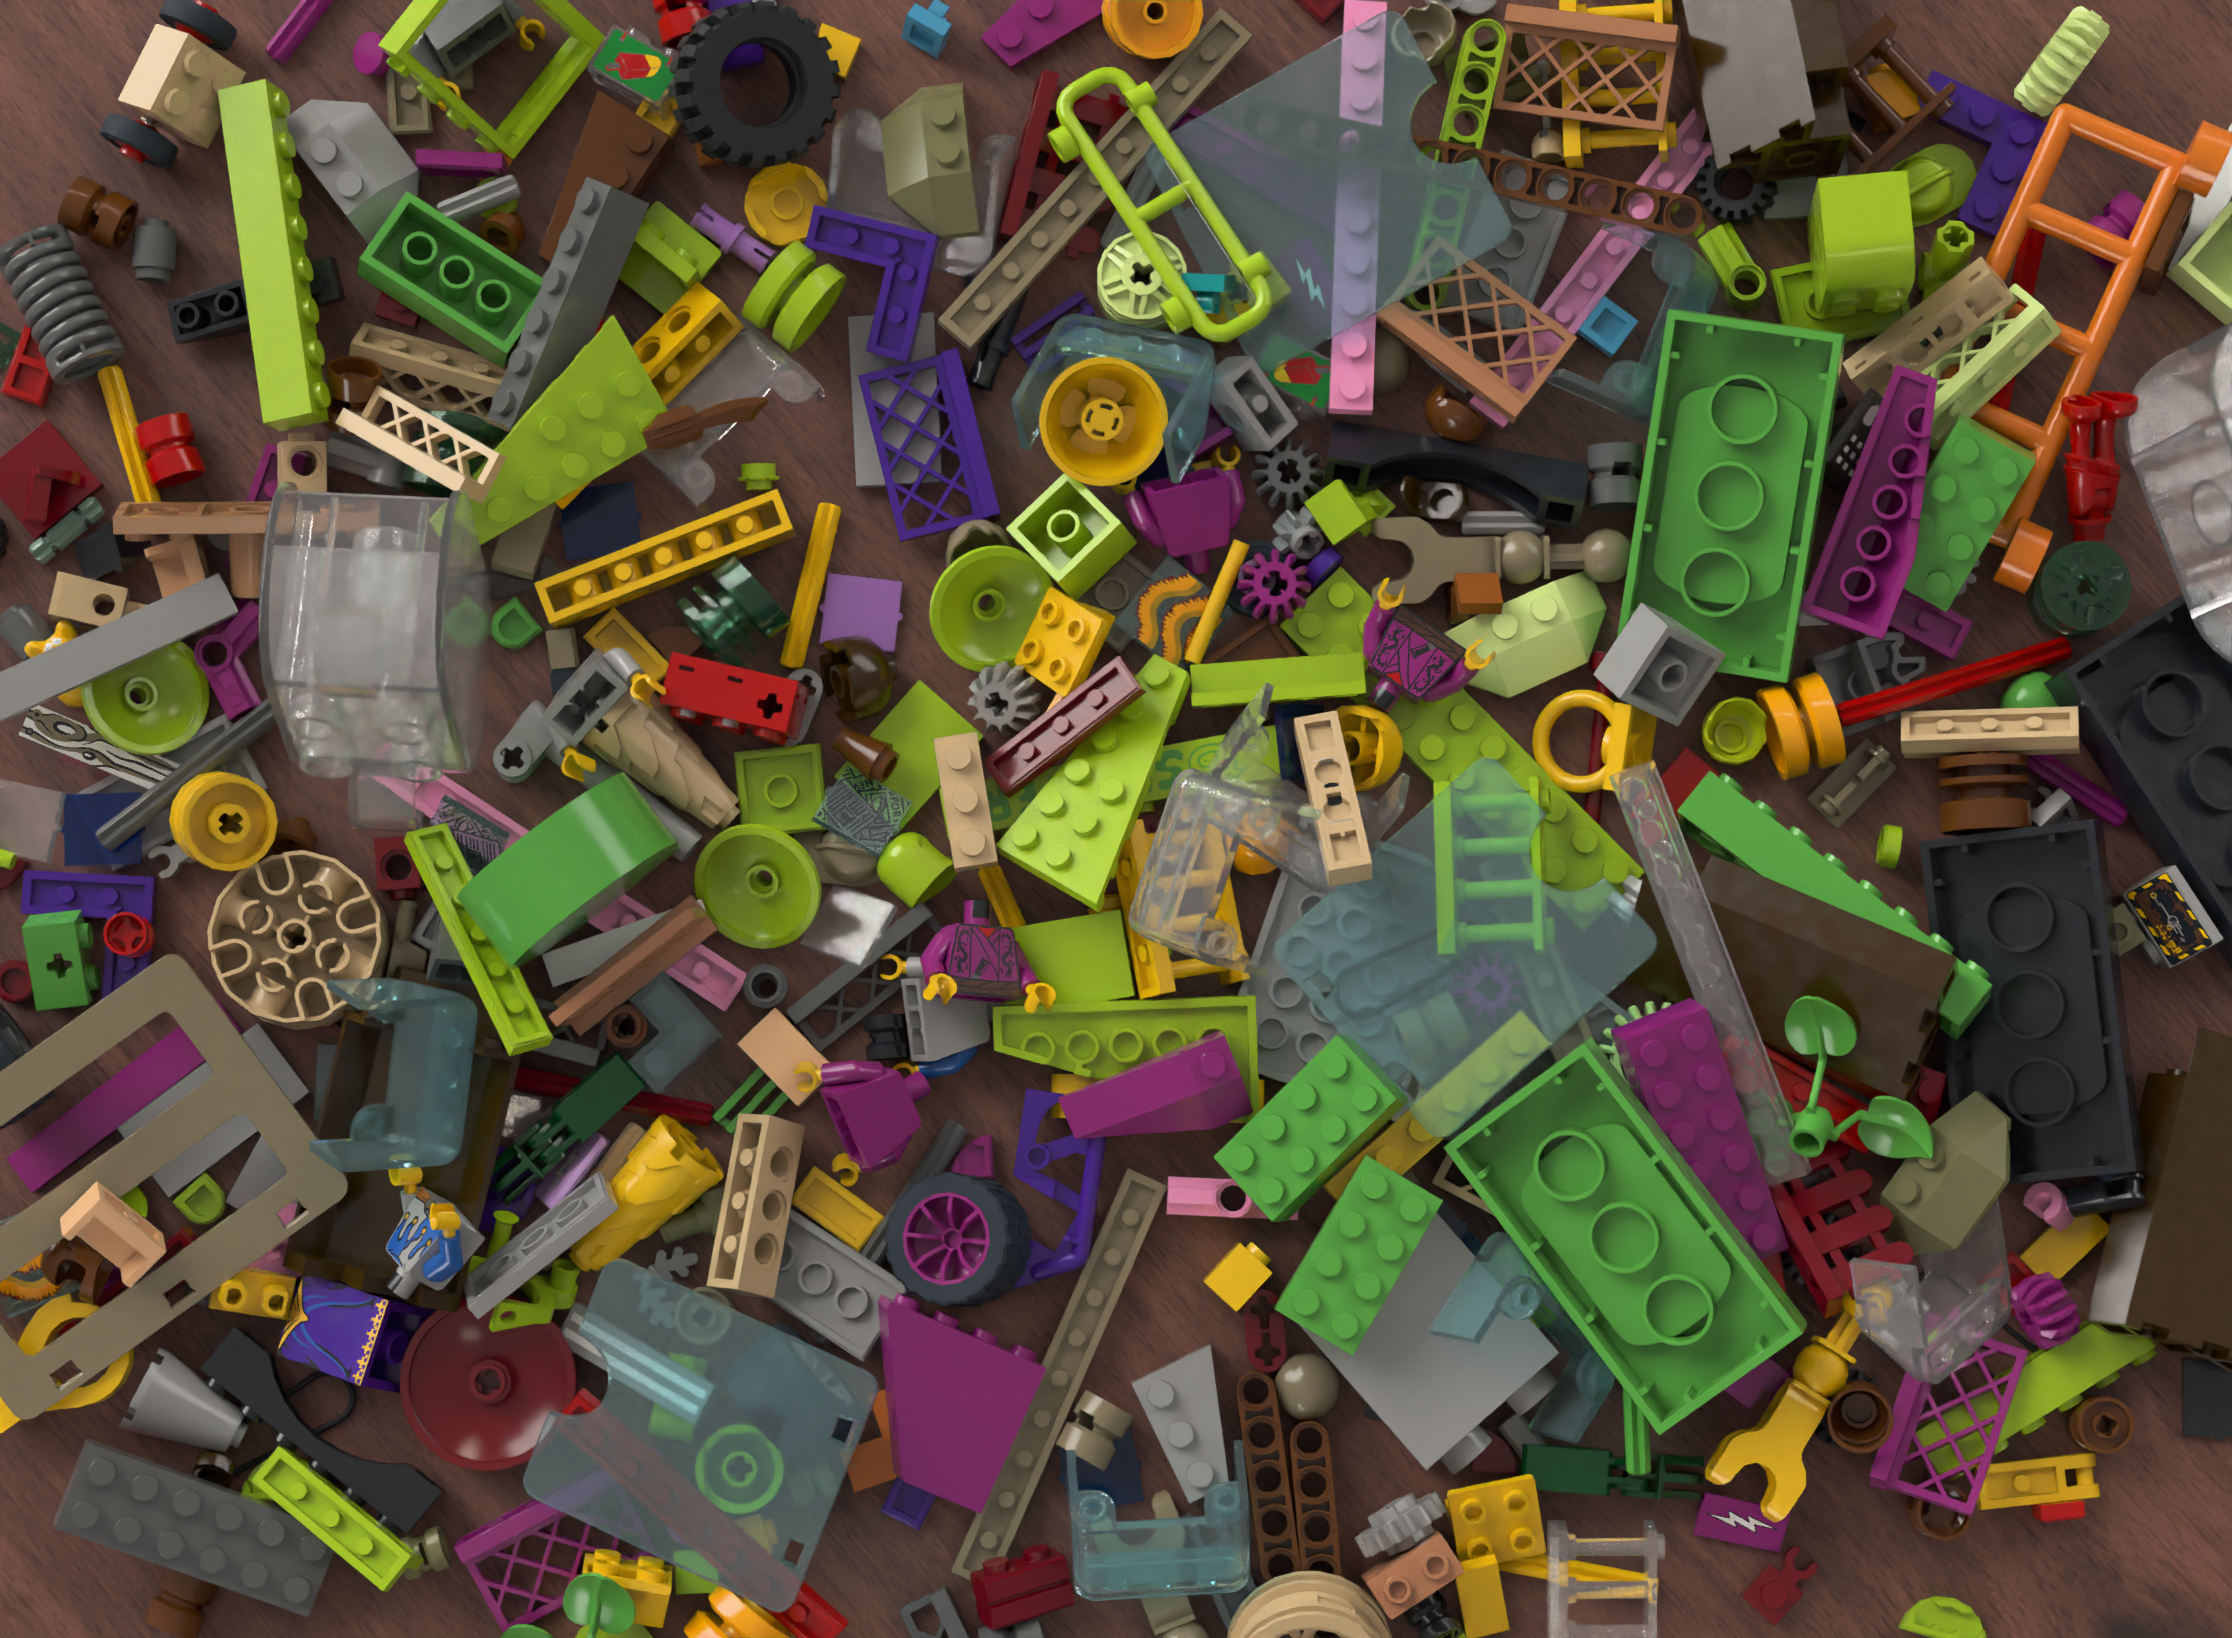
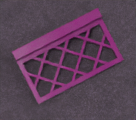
M1926 1313L1892 1409L1894 1415L1892 1433L1884 1445L1878 1449L1869 1475L1870 1486L1887 1491L1889 1488L1972 1517L2028 1356V1351L1943 1323V1318ZM1948 1338L1967 1343L1974 1357L1951 1367L1944 1354ZM1976 1346L1986 1349L1987 1351L1979 1354ZM1997 1354L2015 1359L2011 1374L1996 1381H1993L1983 1362ZM1941 1361L1946 1370L1936 1374ZM1978 1364L1988 1384L1965 1394L1955 1374ZM1950 1377L1960 1397L1937 1407L1930 1394L1932 1384ZM2007 1384L2002 1398L1998 1388ZM1992 1391L2000 1406L1998 1413L1980 1422L1969 1401ZM1927 1401L1931 1411L1922 1414ZM1964 1404L1974 1425L1951 1435L1941 1414ZM1936 1417L1946 1438L1923 1448L1916 1435L1917 1427L1919 1424ZM1993 1425L1988 1439L1984 1428ZM1978 1431L1986 1446L1982 1456L1966 1463L1955 1442ZM1913 1441L1918 1451L1908 1455ZM1950 1445L1960 1466L1937 1476L1927 1454ZM1919 1458H1922L1932 1478L1917 1486L1899 1480L1904 1465ZM1979 1465V1468H1978V1471H1977V1474H1976V1477H1975V1480H1974V1478H1973V1476H1972V1474H1971V1472H1970L1969 1469H1972V1468H1974V1467H1976V1466ZM1964 1472L1972 1487L1967 1503L1948 1497L1941 1482ZM1936 1486L1940 1494L1927 1489Z
M600 1463L456 1539L454 1549L462 1564L465 1563L503 1633L513 1625L530 1624L563 1606L564 1593L557 1597L538 1593L544 1570L569 1577L567 1589L570 1582L582 1574L577 1572L583 1549L594 1553L596 1549H608L586 1542L592 1520L617 1527L611 1549L609 1550L616 1551L622 1529L641 1534L648 1548L633 1556L619 1552L623 1559L638 1561L640 1556L655 1557L661 1554V1549L628 1488ZM615 1489L624 1503L620 1520L595 1513L599 1498ZM593 1502L590 1511L580 1509ZM628 1512L635 1524L625 1522ZM574 1514L588 1518L581 1541L556 1534L562 1517ZM554 1522L551 1532L542 1530V1528ZM531 1534L549 1539L542 1561L517 1554L521 1539ZM553 1541L578 1548L572 1570L547 1563ZM514 1544L512 1553L502 1550ZM491 1555L510 1560L503 1582L486 1578L477 1563ZM514 1562L539 1569L533 1591L508 1584ZM490 1587L500 1589L498 1599ZM505 1591L530 1598L526 1613L510 1622L501 1608ZM535 1600L545 1602L533 1609Z

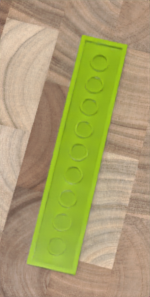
M1340 566L1306 599L1307 603L1303 609L1297 608L1294 611L1293 619H1286L1279 626L1283 633L1306 656L1363 652L1364 624L1375 601ZM1363 656L1366 696L1348 698L1355 705L1373 706L1367 701V698L1380 680L1366 671L1370 663ZM1464 689L1434 703L1421 700L1417 705L1401 696L1388 715L1399 727L1402 735L1403 753L1432 783L1451 781L1457 788V793H1463L1464 797L1530 793L1529 777L1534 776L1539 777L1543 783V788H1550L1551 814H1544L1547 898L1582 933L1610 907L1606 903V899L1613 892L1619 894L1625 892L1622 883L1630 875L1639 879L1645 873L1564 789L1558 787L1550 779L1546 771ZM1530 811L1465 814L1488 839L1531 837ZM1521 854L1530 880H1532V854Z

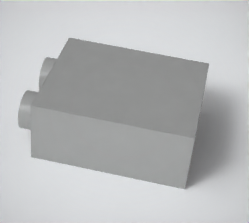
M1437 1212L1353 1356L1298 1324L1425 1470H1428L1440 1459L1453 1475L1456 1474L1492 1442V1438L1479 1425L1504 1401L1509 1404L1518 1416H1521L1544 1398L1558 1383V1380L1545 1367L1548 1362L1559 1354L1558 1350Z

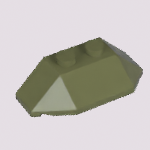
M963 82L922 87L880 121L888 198L912 220L927 229L928 233L940 236V240L980 235Z
M1979 1091L1973 1092L1930 1124L1929 1127L1934 1142L1932 1158H1906L1881 1193L1880 1205L1887 1207L1893 1215L1892 1226L1884 1235L1893 1243L1901 1241L1909 1244L1913 1249V1256L1960 1250L2010 1181V1143L2008 1131H2011V1118Z

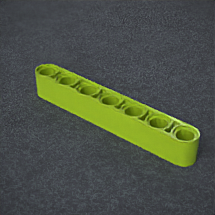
M1482 19L1475 22L1465 31L1439 140L1481 149L1506 44L1504 28L1497 21ZM1486 29L1493 35L1494 47L1491 51H1482L1475 46L1474 34L1476 30ZM1475 71L1483 77L1485 84L1480 94H1473L1465 88L1464 77L1467 72ZM1465 113L1473 119L1475 129L1470 136H1462L1455 130L1454 119L1457 114ZM1436 150L1432 171L1436 170L1442 163L1443 156L1439 150ZM1474 159L1466 165L1464 171L1466 180H1474L1478 159ZM1432 182L1428 183L1407 276L1424 255V247L1428 240L1436 239L1440 235L1458 248L1471 191ZM1439 197L1450 199L1455 206V214L1449 221L1439 219L1434 212V204ZM1445 253L1440 263L1430 262L1432 279L1450 277L1455 260ZM1426 270L1422 272L1416 281L1427 280ZM1449 284L1433 286L1435 289L1436 309L1443 304ZM1409 289L1404 296V300L1411 310H1431L1430 305H1423L1416 300L1414 289Z

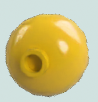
M1349 705L1335 709L1338 710V718L1355 791L1371 790L1388 782L1399 768L1403 757V738L1399 727L1387 713L1373 706Z

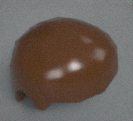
M1439 383L1436 384L1425 402V419L1430 429L1442 439L1460 443L1472 442L1479 437L1488 424V420L1465 405Z

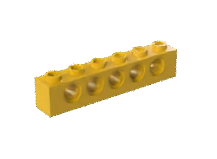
M697 281L632 348L666 406L745 326L721 299ZM590 482L555 501V503L563 510Z
M775 489L534 583L550 625L554 629H560L794 538L796 534L779 491Z

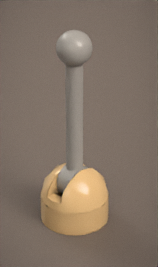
M1540 60L1535 66L1541 73L1543 84L1545 85L1551 72V64L1546 60ZM1548 90V91L1545 92L1543 95H1544V97L1547 99V101L1550 103V101H1549V90ZM1542 116L1543 130L1539 131L1532 140V160L1540 163L1564 160L1563 136L1558 131L1551 129V117Z

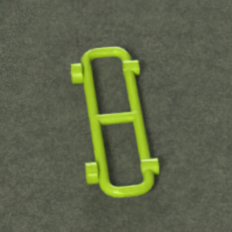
M1101 67L1070 83L1062 90L1056 103V114L1061 126L1047 134L1053 149L1064 164L1079 155L1082 156L1168 287L1173 297L1161 303L1159 308L1171 330L1178 335L1193 326L1202 337L1213 342H1226L1239 337L1266 319L1273 306V294L1265 279L1272 274L1267 261L1259 251L1251 256L1246 251L1152 107L1159 104L1149 83L1145 81L1137 86L1135 81L1125 71L1116 67ZM1104 84L1115 85L1121 91L1129 109L1134 116L1138 117L1181 182V185L1178 184L1138 209L1073 111V105L1079 98ZM1189 197L1193 200L1234 262L1240 276L1256 297L1255 305L1250 310L1223 325L1215 324L1209 320L1146 224L1186 201Z

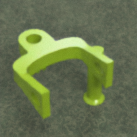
M497 1210L494 1212L493 1215L496 1218V1223L486 1258L472 1255L467 1274L508 1243L513 1224L519 1221L516 1214L507 1210ZM562 1258L554 1260L551 1275H538L536 1273L519 1287L531 1303L503 1299L494 1306L489 1324L491 1332L531 1324L550 1323L554 1309H567L574 1305L578 1291L576 1279L580 1273V1268L572 1260ZM513 1311L511 1316L500 1318L504 1312Z

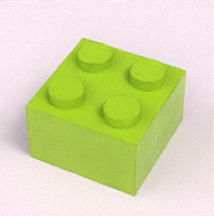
M1065 473L1006 528L1026 553L1034 558L1063 591L1076 601L1137 544V541L1124 525L1081 482L1069 477Z

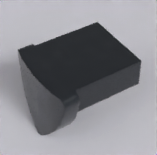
M107 521L102 524V529L73 544L84 578L101 582L116 573L124 572L137 565L144 558V549L150 547L151 541H126L124 534L113 535V521Z

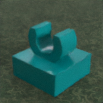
M1183 273L1182 279L1190 291H1198L1196 300L1205 313L1220 314V292L1236 293V275Z

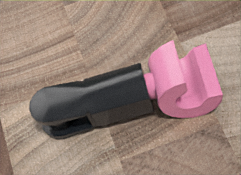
M2125 1172L2105 1180L2066 1189L2067 1194L2054 1184L2040 1182L2027 1190L2023 1205L2041 1219L2044 1218L2048 1224L2060 1232L2066 1229L2075 1217L2143 1206L2146 1203V1197L2141 1194L2140 1185L2145 1181L2144 1175L2139 1172ZM2123 1189V1194L2117 1195L2116 1191Z

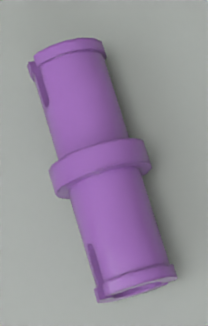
M704 203L700 208L701 212L695 214L690 226L721 246L720 251L725 255L732 253L761 275L766 270L765 266H769L776 251L769 249L746 233L744 225L739 222L736 225L710 208L708 204Z

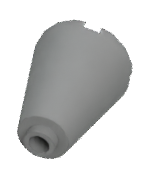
M160 1347L155 1357L162 1360L161 1365L155 1362L151 1363L127 1410L134 1417L132 1421L123 1417L119 1427L127 1431L223 1453L226 1452L229 1445L237 1449L249 1426L242 1422L245 1414L230 1400L213 1390L204 1379L173 1354Z

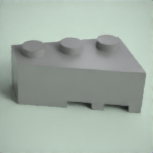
M1207 1344L1131 1382L1189 1504L1229 1485L1211 1345Z

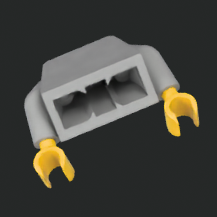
M596 648L558 690L541 718L547 723V728L560 756L564 757L561 765L562 773L582 783L585 782L583 777L584 769L594 773L596 761L578 753L580 749L579 742L625 693L628 687H631V696L650 709L654 707L650 703V697L654 691H658L662 695L666 694L665 687L646 675L634 658L622 648H612L605 653L601 649Z

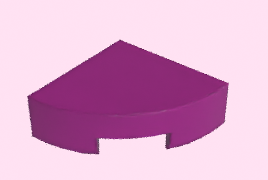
M992 1135L976 1138L963 1147L955 1158L951 1172L985 1177L987 1179L994 1178Z

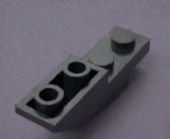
M328 256L312 261L313 280L309 283L311 297L315 300L317 307L321 308L346 300L336 258ZM243 278L166 302L177 344L204 341L250 331Z

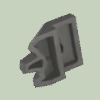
M1887 632L1884 640L1866 637L1848 645L1806 659L1805 663L1809 674L1817 672L1822 677L1836 706L1849 700L1909 683L1910 679L1925 671L1926 656H1901L1898 649L1905 643L1904 633ZM1918 705L1841 727L1843 736L1845 738L1901 717V712L1915 711Z

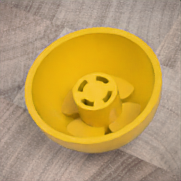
M1094 357L1073 364L1059 374L1052 382L1042 401L1039 428L1043 445L1049 457L1062 472L1085 484L1111 486L1135 478L1154 462L1166 439L1168 412L1160 388L1143 369L1119 358ZM1100 405L1106 406L1108 408L1111 406V409L1109 410L1105 407H1100ZM1091 409L1092 412L1090 414L1089 421H1086V419H1088V414Z

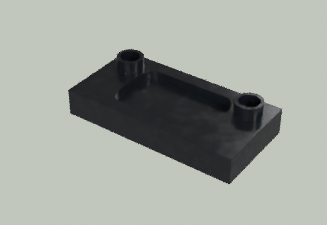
M2194 586L2044 682V685L2059 707L2078 706L2079 738L2164 867L2176 865L2223 937L2221 941L2216 943V946L2232 968V639L2197 586Z
M2091 819L1919 841L1930 936L1935 933L1945 939L1954 948L1951 954L1964 964L1971 960L1982 967L1990 975L1987 981L1992 984L1989 1001L1956 1041L1942 1031L1951 1109L1973 1092L1979 1091L2011 1118V1131H2008L2010 1143V1181L2008 1184L2145 1170L2103 822Z

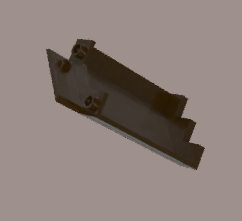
M1711 855L1706 867L1699 866L1690 885V890L1693 893L1644 873L1615 977L1662 996L1664 1002L1671 1003V1005L1692 998L1707 1008L1715 1031L1730 1037L1733 1030H1740L1812 1073H1816L1819 1059L1818 1053L1807 1055L1795 1051L1786 1037L1785 1020L1789 1009L1797 999L1808 995L1820 997L1843 1009L1853 1019L1858 1035L1855 1046L1846 1055L1833 1056L1827 1054V1063L1823 1077L1870 1098L1893 1096L1909 1103L1912 1102L1925 1075L1923 1061L1941 1025L1940 1009L1959 971L1957 957Z
M396 966L386 1010L364 1005L362 1013L345 1010L315 1135L346 1175L348 1189L340 1201L289 1236L282 1266L300 1275L341 1281L360 1291L398 1296L386 1286L399 1267L397 1262L386 1251V1246L404 1215L400 1192L404 1190V1185L394 1186L389 1178V1165L395 1160H409L412 1164L418 1165L423 1175L417 1187L422 1186L453 1203L477 1230L479 1229L521 1055L509 1056L475 986L427 982L426 973ZM299 1200L294 1219L307 1210ZM471 1257L443 1289L435 1290L420 1282L407 1301L419 1307L458 1312Z
M2199 1027L2188 1072L2178 1069H2167L2166 1074L2148 1072L2138 1111L2145 1170L2135 1171L2144 1175L2145 1181L2140 1187L2141 1194L2146 1197V1203L2140 1207L2113 1211L2086 1320L2107 1334L2145 1338L2167 1353L2206 1357L2225 1371L2232 1372V1037ZM2123 1189L2118 1191V1195L2123 1194Z

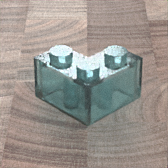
M663 970L631 999L659 1033L637 1052L628 1063L658 1095L664 1094L725 1038V1035Z

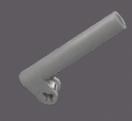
M538 700L533 701L524 710L513 728L497 745L493 753V762L497 773L503 780L509 783L518 784L526 781L546 757L561 768L564 757L560 756L547 728V723L541 719L547 707ZM581 741L579 742L580 749L578 753L596 761L595 772L592 773L584 769L583 777L585 782L578 781L589 790L602 781L624 772L605 761L592 750H589ZM521 753L520 758L523 766L521 768L511 766L507 770L505 756L509 754L515 757ZM627 774L678 841L680 849L672 856L683 863L694 852L704 836Z

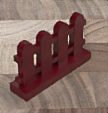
M1043 69L1037 77L994 240L1008 243L1068 177L1055 173L1058 159L1060 158L1053 149L1047 135L1054 128L1046 126L1049 113L1056 114L1057 100L1062 90L1065 89L1064 87L1057 86L1059 73ZM1068 81L1067 84H1066V87H1067L1070 83H1072V81ZM1110 93L1108 99L1103 100L1086 94L1073 105L1074 114L1079 122L1100 128L1097 140H1092L1095 146L1129 109L1119 104L1120 96ZM1058 118L1055 129L1061 126ZM1039 153L1047 155L1044 169L1035 167ZM1079 155L1069 162L1078 165L1083 158ZM1028 194L1036 196L1033 210L1024 207ZM1108 199L1095 214L1106 212L1112 204L1111 200ZM1085 224L1064 248L1067 249L1065 257L1076 260L1078 253L1085 255L1094 253L1101 245L1100 233Z
M1828 1139L1823 1152L1816 1157H1804L1796 1152L1787 1154L1772 1153L1773 1159L1770 1161L1763 1148L1756 1151L1789 1245L1787 1251L1825 1319L1841 1313L1843 1297L1848 1294L1854 1301L1863 1297L1864 1292L1862 1288L1890 1277L1893 1283L1904 1280L1903 1271L1912 1264L1913 1249L1909 1244L1901 1241L1887 1245L1882 1234L1888 1232L1892 1226V1212L1883 1205L1866 1208L1861 1198L1866 1197L1871 1191L1872 1178L1870 1174L1862 1169L1846 1172L1841 1162L1849 1158L1851 1148L1839 1141ZM1829 1168L1834 1177L1833 1179L1809 1189L1805 1188L1801 1179ZM1789 1185L1794 1195L1789 1196L1784 1186ZM1847 1204L1850 1205L1854 1212L1853 1215L1826 1226L1821 1215ZM1809 1221L1814 1231L1810 1233L1804 1222ZM1868 1240L1871 1242L1875 1251L1849 1262L1845 1260L1842 1251ZM1829 1257L1834 1266L1833 1269H1830L1827 1265L1826 1258Z

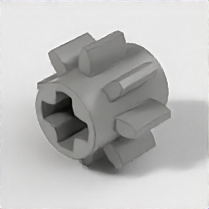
M1303 506L1300 512L1297 510H1286L1272 526L1278 535L1271 542L1272 545L1281 554L1285 553L1287 556L1290 553L1296 556L1295 561L1298 557L1301 559H1311L1320 551L1322 545L1325 544L1320 534L1323 530L1306 506Z

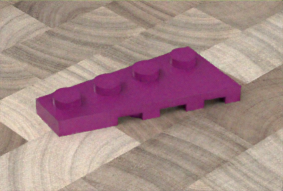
M1018 0L980 37V40L1011 71L1058 43V40L1070 33L1090 25L1094 19L1102 15L1101 6L1103 0Z

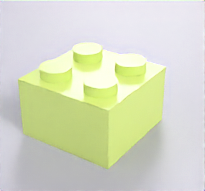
M2232 201L2214 217L2166 273L2167 277L2231 330Z

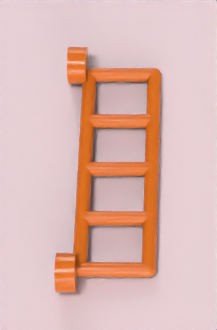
M2068 103L2060 104L2053 110L1985 261L2004 281L2028 228L2031 227L2117 265L2086 333L2055 320L2062 332L2047 346L2073 356L2074 359L2044 425L2041 426L1988 402L1971 417L1974 421L2019 445L2031 449V452L2036 454V462L1989 540L1990 543L2005 549L1993 575V581L2022 594H2025L2053 535L2052 530L2029 521V518L2069 433L2068 420L2061 411L2062 399L2072 394H2087L2180 188L2201 197H2207L2232 146V132L2203 120L2187 152L2184 153ZM2071 134L2159 171L2128 240L2040 203ZM2015 303L2005 313L2004 320L2016 318L2025 307ZM1960 364L1949 365L1941 373V380L1951 379L1959 371Z

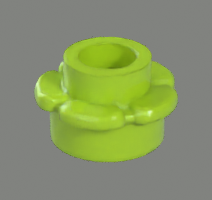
M775 463L741 464L742 477H737L739 482L746 483L747 491L772 490V482L780 480V476H776Z

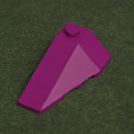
M1221 1031L1212 1033L1058 1097L1075 1139L1214 1129L1254 1112L1236 1062Z

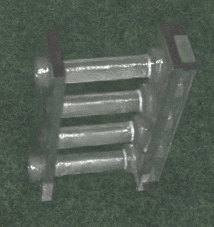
M1547 1520V1638H1657V1560L1665 1559L1664 1533H1657L1653 1520H1644V1538H1576L1575 1533H1568L1565 1520ZM1576 1556H1644V1581H1576L1575 1577H1568V1560H1576ZM1576 1599H1644V1624L1576 1625L1575 1620H1568V1604H1576Z

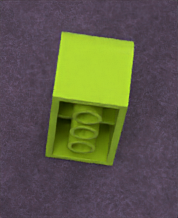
M1907 170L1818 178L1806 221L1809 256L1812 267V286L1817 313L1830 312V316L1842 317L1855 314L1857 309L1873 308V311L1877 313L1892 312L1900 309V305L1906 304L1915 279V246Z

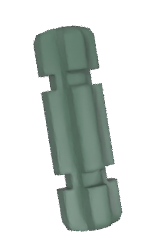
M88 497L78 506V511L74 512L72 510L46 532L47 536L45 538L40 537L30 545L29 551L40 564H46L56 556V550L60 549L62 551L88 529L87 525L89 523L94 524L105 515V509L96 498Z

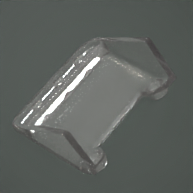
M851 107L833 129L827 208L928 233L927 229L912 220L888 198L881 118L870 110ZM993 134L981 143L978 149L977 162L972 161L980 235L939 240L932 270L974 277L978 276L991 262L1015 159L1016 136Z
M735 315L745 327L666 405V408L671 410L688 404L698 413L716 404L734 399L763 397L771 389L784 401L792 404L804 403L812 397L820 403L825 398L822 385L806 369L757 327L742 316ZM736 423L702 429L703 435L699 440L670 450H648L646 448L639 453L701 516H704L709 511L705 501L712 495L716 480L712 469L701 457Z

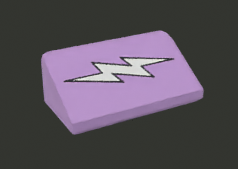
M597 1131L582 1144L576 1140L566 1149L568 1154L547 1173L538 1185L535 1195L548 1208L554 1207L583 1183L610 1147L611 1141Z

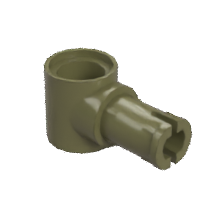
M725 1186L704 1193L699 1197V1201L694 1202L693 1208L673 1215L660 1227L665 1243L669 1244L703 1232L704 1235L712 1233V1236L716 1237Z

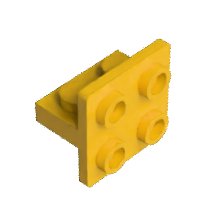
M1049 587L1014 663L1019 666L1024 665L1023 670L1061 696L1066 697L1086 681L1116 617L1104 609L1078 602L1059 589Z
M1532 1474L1452 1489L1447 1492L1448 1499H1444L1454 1535L1459 1562L1495 1554L1497 1563L1546 1552L1536 1484Z

